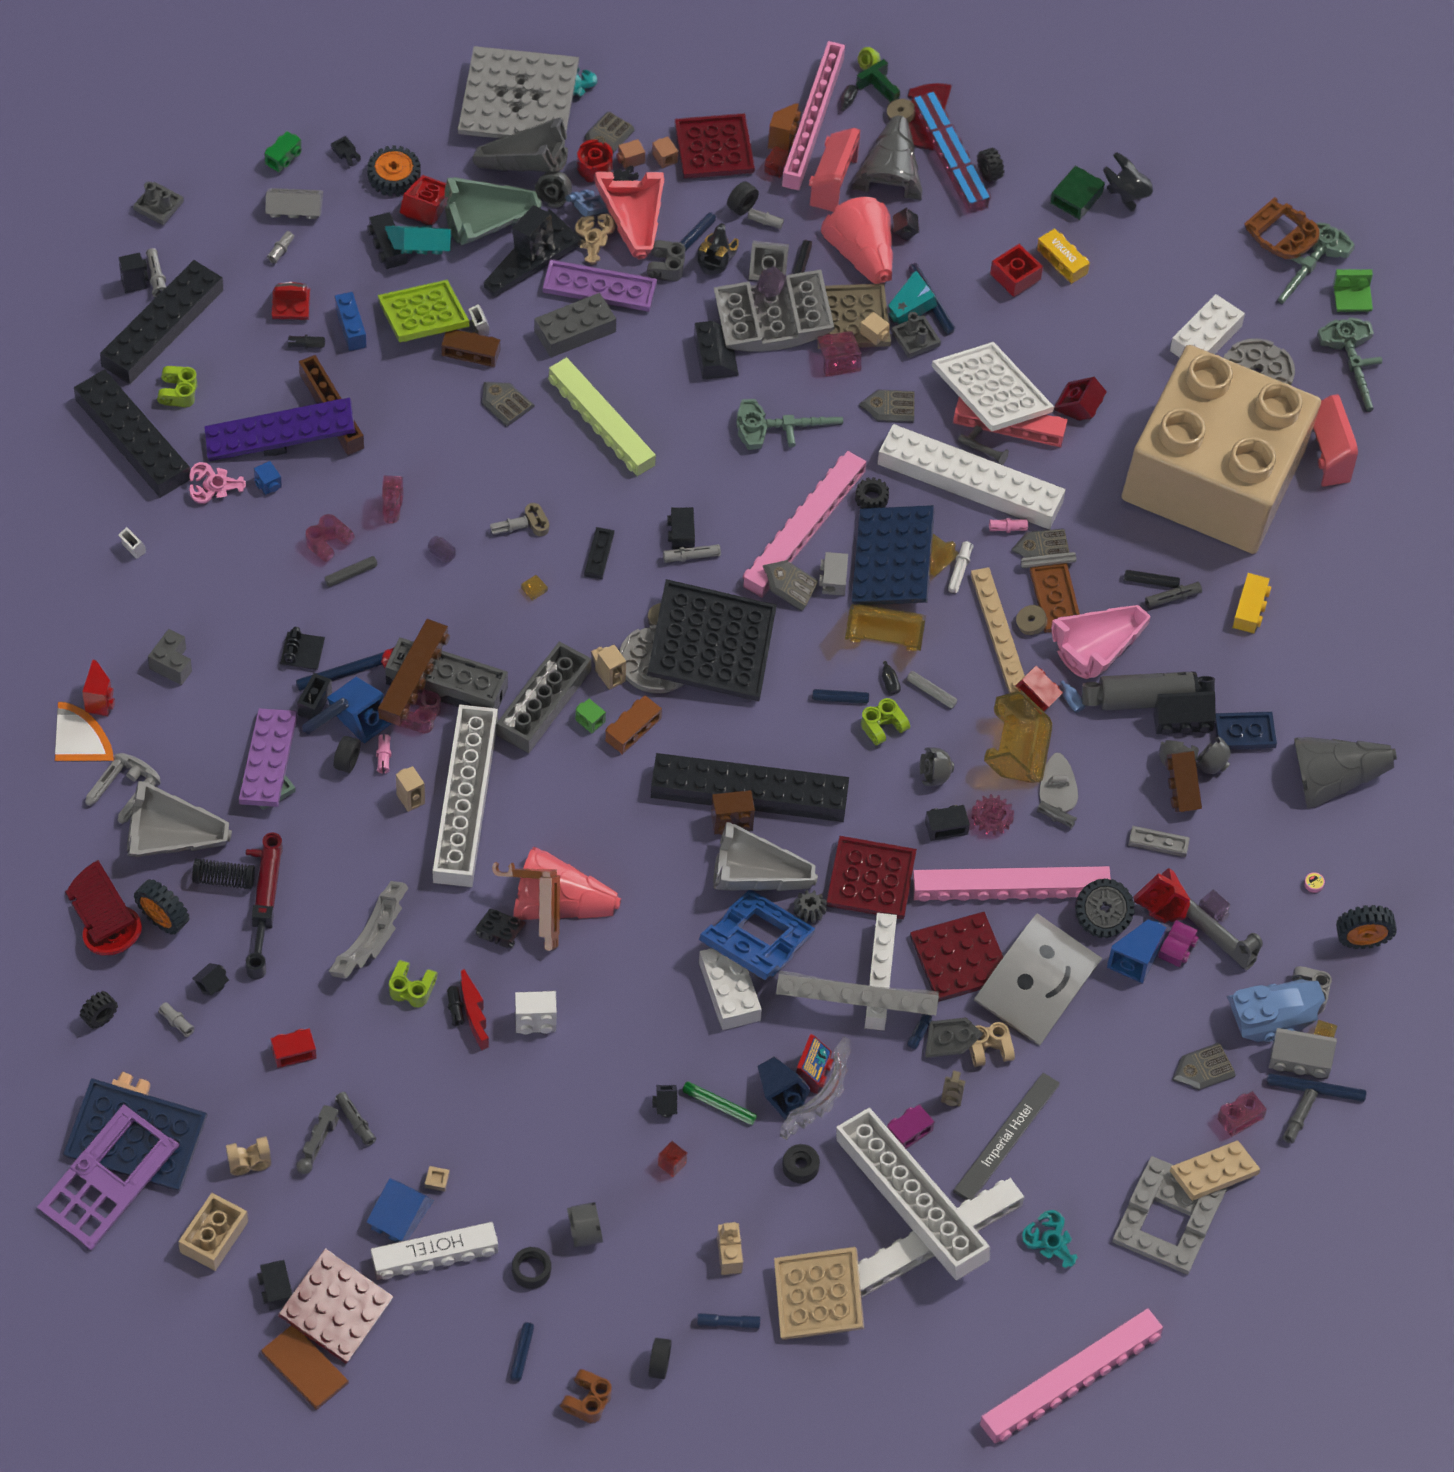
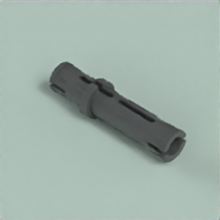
M1199 581L1186 586L1179 585L1176 589L1145 597V603L1148 608L1178 599L1185 600L1188 596L1202 593V587Z
M1313 1089L1305 1090L1293 1117L1288 1121L1289 1125L1282 1136L1283 1140L1287 1143H1290V1141L1294 1143L1299 1131L1304 1127V1121L1318 1095Z
M340 1092L337 1094L335 1101L351 1122L353 1131L358 1133L365 1146L375 1143L376 1137L369 1129L368 1122L361 1117L347 1093Z

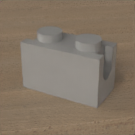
M826 552L825 559H821L820 570L824 571V575H820L819 586H823L822 594L845 596L848 554Z

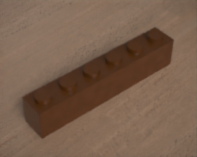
M316 355L299 361V375L317 404L342 399ZM355 420V433L336 436L347 455L364 449V435Z
M426 619L378 708L379 719L401 726L403 720H407L411 705H415L418 699L419 690H423L425 687L427 675H431L433 672L435 660L440 659L442 647L449 642L448 626Z

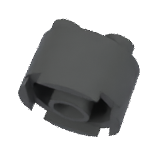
M595 1202L567 1208L575 1247L603 1242Z

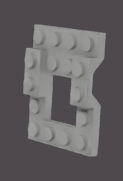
M1151 1156L1112 1242L1188 1275L1227 1188L1192 1201L1170 1173L1171 1166L1173 1165ZM1154 1201L1191 1216L1178 1246L1141 1231Z

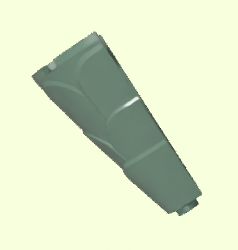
M456 177L447 178L444 192V197H448L447 206H445L446 219L453 238L456 242H461V244L474 242L509 225H515L533 205L541 208V200L537 197L536 191Z

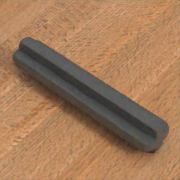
M371 556L324 577L325 583L330 587L377 566V560L374 556Z

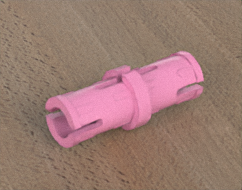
M1006 518V520H989L990 532L1006 531V533H1011V531L1028 530L1026 528L1028 527L1027 519L1011 520V518Z
M383 734L378 736V750L376 751V757L378 758L377 772L383 774V767L385 773H388L390 770L391 737L385 734V739H383Z

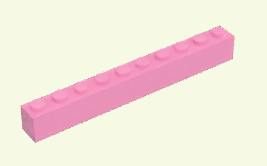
M830 41L827 43L783 172L782 187L800 190L844 60L845 45Z
M849 451L844 456L838 458L836 466L828 470L826 478L823 481H819L813 494L810 493L803 506L800 505L797 508L794 517L787 520L785 528L777 532L774 541L765 547L762 556H758L752 568L745 571L743 575L744 588L761 598L764 597L770 588L763 565L785 560L792 562L865 473V460Z
M1109 866L914 870L912 885L914 900L922 902L929 900L966 901L968 899L1006 900L1012 898L1020 900L1027 898L1064 899L1067 897L1077 898L1087 884L1098 879L1108 878L1111 880Z
M1147 1308L981 1417L980 1426L994 1444L1000 1440L1002 1442L1006 1441L1017 1429L1019 1431L1023 1430L1029 1424L1028 1422L1034 1418L1038 1420L1049 1408L1054 1409L1058 1407L1063 1399L1075 1396L1080 1388L1090 1386L1098 1376L1107 1375L1115 1365L1118 1364L1120 1366L1124 1364L1132 1354L1137 1355L1149 1343H1156L1161 1338L1163 1326Z

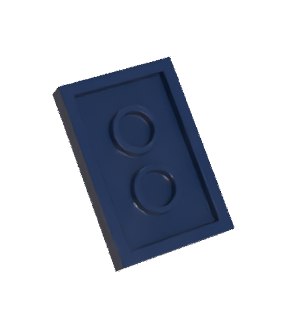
M1273 712L1216 713L1215 725L1217 736L1227 743L1230 750L1276 748L1277 740Z

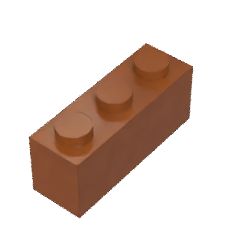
M646 695L640 700L637 699L627 712L624 711L614 724L611 723L606 728L605 741L623 755L662 719V708Z

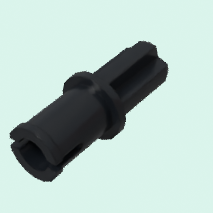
M307 334L305 336H288V340L296 341L288 342V347H305V349H308V347H325V337L308 336Z
M450 986L447 989L449 1001L447 1007L451 1013L452 1025L460 1026L459 1021L461 1025L465 1023L462 1012L464 1005L460 1000L459 988L457 986Z

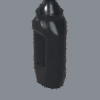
M848 85L844 89L840 98L841 111H844L853 104L858 93L856 86Z
M884 661L882 678L886 690L889 694H897L901 691L897 674L888 665L887 661Z

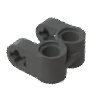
M654 241L653 249L650 253L655 257L666 258L665 263L650 262L647 267V275L654 279L672 282L680 280L683 275L685 262V246L680 242Z

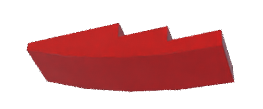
M465 969L461 970V987L466 1017L480 1049L484 1050L489 1047V1037L484 1031L486 1029V1018L481 1011L484 1010V1000Z

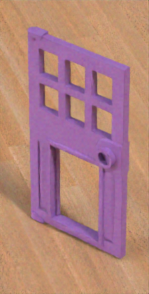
M123 1104L37 1208L92 1251L180 1145ZM135 1121L157 1137L159 1141L124 1182L101 1165L100 1161ZM76 1175H79L86 1181V1184L74 1195L66 1187ZM93 1186L102 1194L90 1207L81 1199ZM63 1193L71 1201L59 1214L50 1206ZM106 1198H109L117 1206L104 1218L96 1210ZM76 1205H79L86 1213L74 1225L66 1217ZM93 1216L101 1222V1225L89 1237L80 1229Z

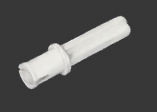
M962 542L959 555L955 558L957 562L948 586L949 592L957 593L966 566L970 563L971 551L974 547L970 542Z

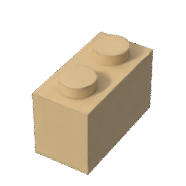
M413 766L408 769H402L396 774V795L408 812L425 804V783Z

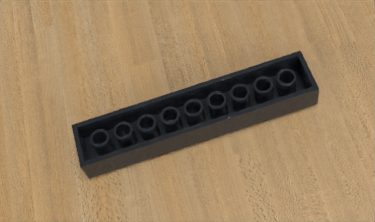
M656 753L651 783V798L712 806V794L751 790L755 811L844 822L849 777Z

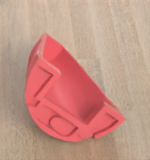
M595 172L594 181L596 188L618 227L617 231L633 257L637 259L646 258L653 249L658 227L657 218L664 185L663 172H646L641 181H613V172Z
M858 197L845 201L835 207L836 211L831 215H827L822 223L821 234L840 251V254L854 264V267L873 284L891 281L893 262L891 217L885 204L878 202L876 198Z
M533 847L530 850L524 865L525 869H557V875H560V919L613 916L615 909H619L621 898L618 897L617 892L591 875H585L575 867L566 864L537 847ZM520 878L518 898L515 900L513 917H517L520 920L539 919V879Z

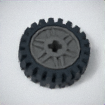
M1108 878L1098 879L1087 884L1081 890L1075 902V915L1079 921L1078 923L1090 935L1099 938H1110L1123 932L1131 923L1135 911L1133 897L1127 887L1125 888L1122 883ZM1103 904L1104 906L1109 907L1107 913L1105 912V910L1100 909L1103 906Z

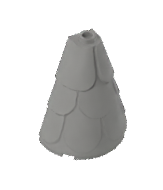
M138 781L127 842V851L129 852L127 856L142 857L184 850L196 851L223 846L226 842H230L232 830H228L229 822L147 782Z
M726 823L715 862L713 875L714 889L726 891L776 889L777 891L810 889L812 885H816L818 874H815L814 864L786 849L783 850L736 824Z

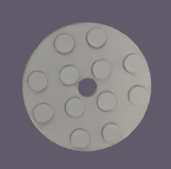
M1246 339L1234 344L1223 357L1251 370L1260 368L1262 370L1261 374L1289 385L1293 383L1295 375L1293 360L1285 349L1281 350L1274 345V342L1264 339Z
M650 625L649 628L642 630L637 629L626 637L619 651L626 660V680L634 687L650 693H666L683 686L684 684L647 676L656 625Z

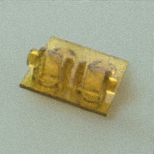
M934 533L930 574L935 577L959 553L955 550L956 544L953 541L945 543Z

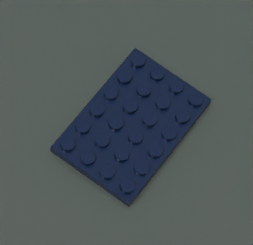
M934 505L860 509L852 592L853 606L928 603L935 515Z
M91 1078L63 1155L76 1160L124 1104L180 1145L149 1182L181 1191L208 1114ZM134 1121L100 1161V1164L108 1170L130 1176L158 1143L159 1139Z

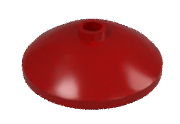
M128 908L135 923L97 943H94L88 933V930L93 927L88 929L84 927L83 940L86 947L98 955H114L127 950L140 936L142 923L139 915L133 909Z

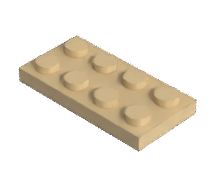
M1238 1140L1173 1165L1170 1169V1173L1192 1201L1256 1176L1260 1172L1258 1165Z

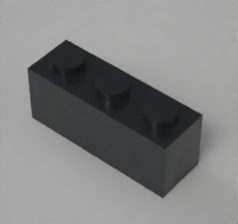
M390 212L369 217L367 230L369 235H372L374 238V248L379 250L380 262L384 263L386 269L407 264V253H401L400 249H394L385 230V226H395Z

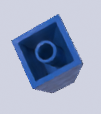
M357 676L327 697L329 705H332L341 698L348 700L349 707L336 716L362 743H366L392 724L379 719L378 708L384 698V694Z
M1146 920L1111 947L1107 968L1144 983L1162 947L1166 927L1160 922Z
M389 1178L367 1223L372 1225L370 1229L379 1234H382L383 1231L390 1234L388 1238L396 1243L408 1241L434 1200L397 1180Z

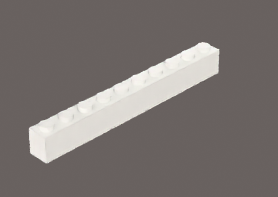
M1009 1178L1006 1181L1001 1180L988 1191H981L971 1201L970 1199L964 1201L957 1209L978 1232L1021 1207L1024 1196L1012 1179ZM912 1231L908 1237L904 1239L899 1238L894 1241L892 1246L878 1250L871 1258L862 1259L858 1263L861 1298L935 1255L918 1235Z

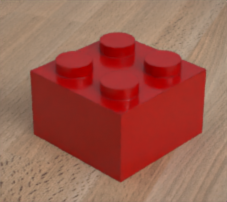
M1018 244L992 260L990 275L1015 297L1041 280L1043 266L1022 245Z

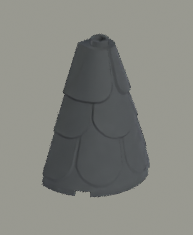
M897 115L890 119L877 138L875 146L867 155L862 167L854 177L852 190L869 192L870 182L905 187L904 198L922 200L923 191L914 153L915 146L906 118Z
M561 117L552 119L477 147L473 155V162L478 168L499 171H561L565 167L568 157V148H565L564 141L567 140V135Z
M1312 737L1294 738L1307 809L1317 807L1362 783L1366 784L1393 769L1394 760H1397L1395 748L1391 749V745Z

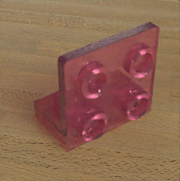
M852 331L817 337L824 357L825 376L861 371V352Z

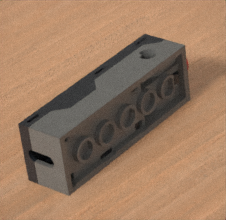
M399 637L394 648L384 651L381 663L386 672L387 685L392 684L414 643L413 641ZM442 651L440 659L434 662L432 674L426 677L424 689L419 690L418 694L456 707L467 705L499 709L508 689V672Z

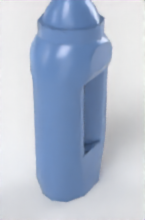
M1061 681L1063 696L1072 710L1075 712L1083 710L1086 706L1082 704V698L1076 689L1065 684V681Z

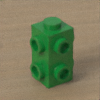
M286 131L277 138L271 147L265 150V164L280 173L289 166L295 157L300 155L302 151L301 139L297 135Z

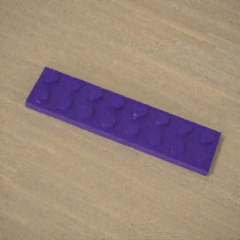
M350 397L204 426L209 462L355 433Z

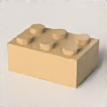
M211 1193L178 1241L180 1253L216 1271L247 1225V1211Z

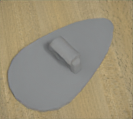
M1055 753L1045 766L1039 797L1040 801L1043 800L1056 808L1060 807L1062 811L1067 813L1077 804V784L1067 759L1061 753Z

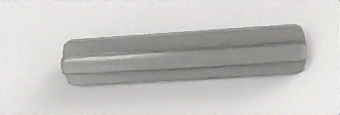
M1075 552L1022 558L1021 567L1030 568L1076 562Z
M914 671L908 674L907 681L949 708H953L956 705L957 699Z

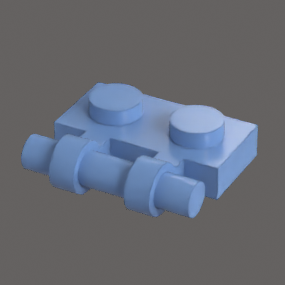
M586 189L580 193L572 192L566 196V201L575 203L574 206L585 217L608 212L601 196H595L593 190L589 191Z

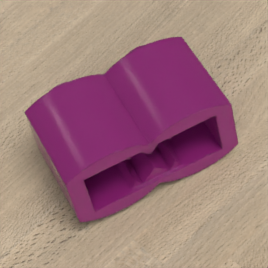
M1176 920L1160 949L1158 958L1178 967L1182 963L1186 964L1191 955L1188 951L1191 947L1195 948L1199 937H1197L1198 930Z

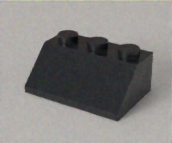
M714 321L695 322L694 339L702 380L739 376L735 352L733 349L726 348L722 326Z
M1215 691L1158 694L1153 713L1156 734L1169 735L1171 733L1188 734L1190 732L1207 733L1213 731L1216 721Z

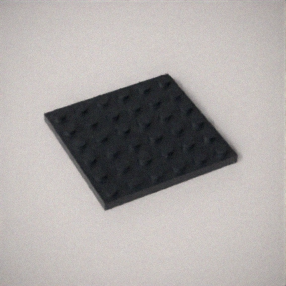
M666 579L647 676L759 701L777 605Z

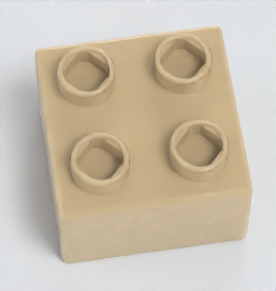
M1187 345L1134 448L1121 497L1124 501L1241 550L1255 554L1262 544L1306 451L1321 406V399L1287 383L1222 358L1219 355L1212 354L1193 345Z

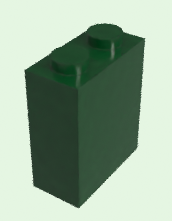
M1075 165L1052 191L1050 203L1080 220L1103 194L1105 182Z

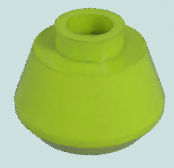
M871 47L862 48L858 54V64L863 70L880 61L879 53Z

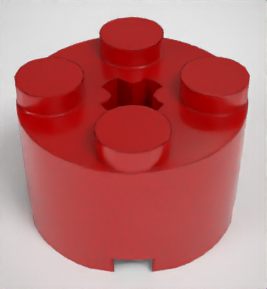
M593 139L585 141L580 145L577 152V171L587 182H594L595 172H612L613 151L609 144L606 142L603 144Z

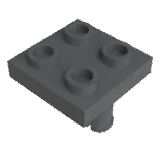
M148 181L144 184L145 192L135 202L133 210L164 225L184 202V197L156 182Z
M911 312L908 314L907 322L892 327L891 332L908 358L941 346V340L924 315L919 317L916 312Z

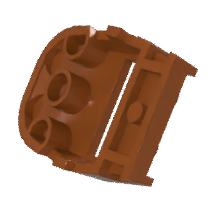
M1275 197L1244 223L1246 230L1262 248L1284 259H1293L1301 256L1319 240V227L1313 220H1309L1306 217V213L1293 209L1292 205L1288 203L1284 205L1278 203V199ZM1284 214L1298 226L1273 246L1267 240H1264L1260 234Z

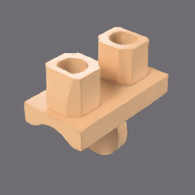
M122 1072L118 1080L113 1079L112 1081L113 1085L149 1095L148 1092L151 1084L144 1079H139L136 1087L130 1085L133 1076Z

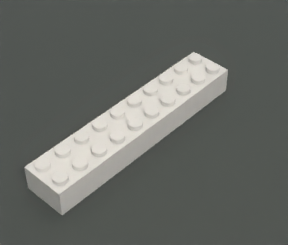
M895 424L892 425L879 450L878 465L1017 518L1027 519L1028 522L1049 530L1064 501L1066 490L1064 488Z
M459 705L433 866V883L466 887L473 886L496 736V723L498 722V709Z
M870 1107L836 1127L837 1142L955 1280L960 1279L990 1260V1246Z

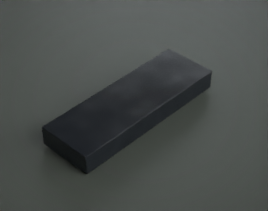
M596 527L584 576L603 580L615 530Z

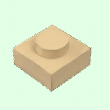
M429 1166L425 1188L445 1191L449 1170Z

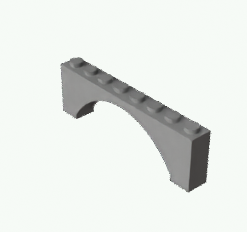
M787 971L779 972L776 994L929 1015H936L939 993L936 991L861 985Z

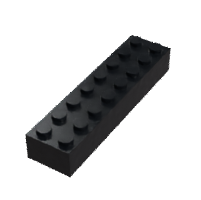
M193 260L100 352L101 366L131 384L224 291L223 277Z
M105 369L74 386L76 402L160 498L190 481V466Z

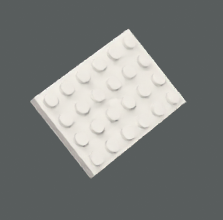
M994 342L932 361L934 370L991 432L1053 412L1054 406Z

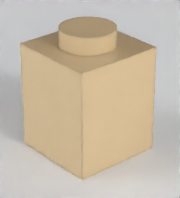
M872 312L861 322L860 334L877 345L888 338L890 324Z

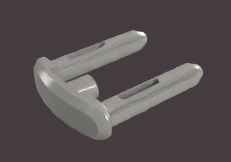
M124 753L115 754L113 756L114 761L87 794L85 803L87 805L96 803L123 767L130 769L126 776L132 781H136L140 775L146 777L144 782L155 786L160 785V776L150 765L134 756ZM135 793L118 815L117 820L120 824L127 822L131 818Z

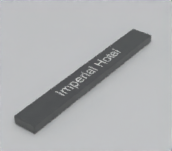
M1044 1072L1041 1074L954 1189L955 1194L965 1200L970 1199V1201L977 1196L1057 1090L1060 1082Z

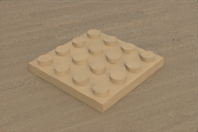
M856 1247L774 1258L780 1335L782 1340L864 1329Z

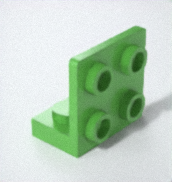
M1336 269L1333 280L1336 311H1372L1373 305L1370 290L1373 277L1372 269Z

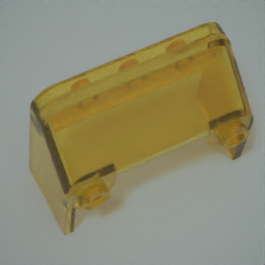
M851 604L845 639L859 643L861 639L898 643L906 646V650L921 651L926 615Z

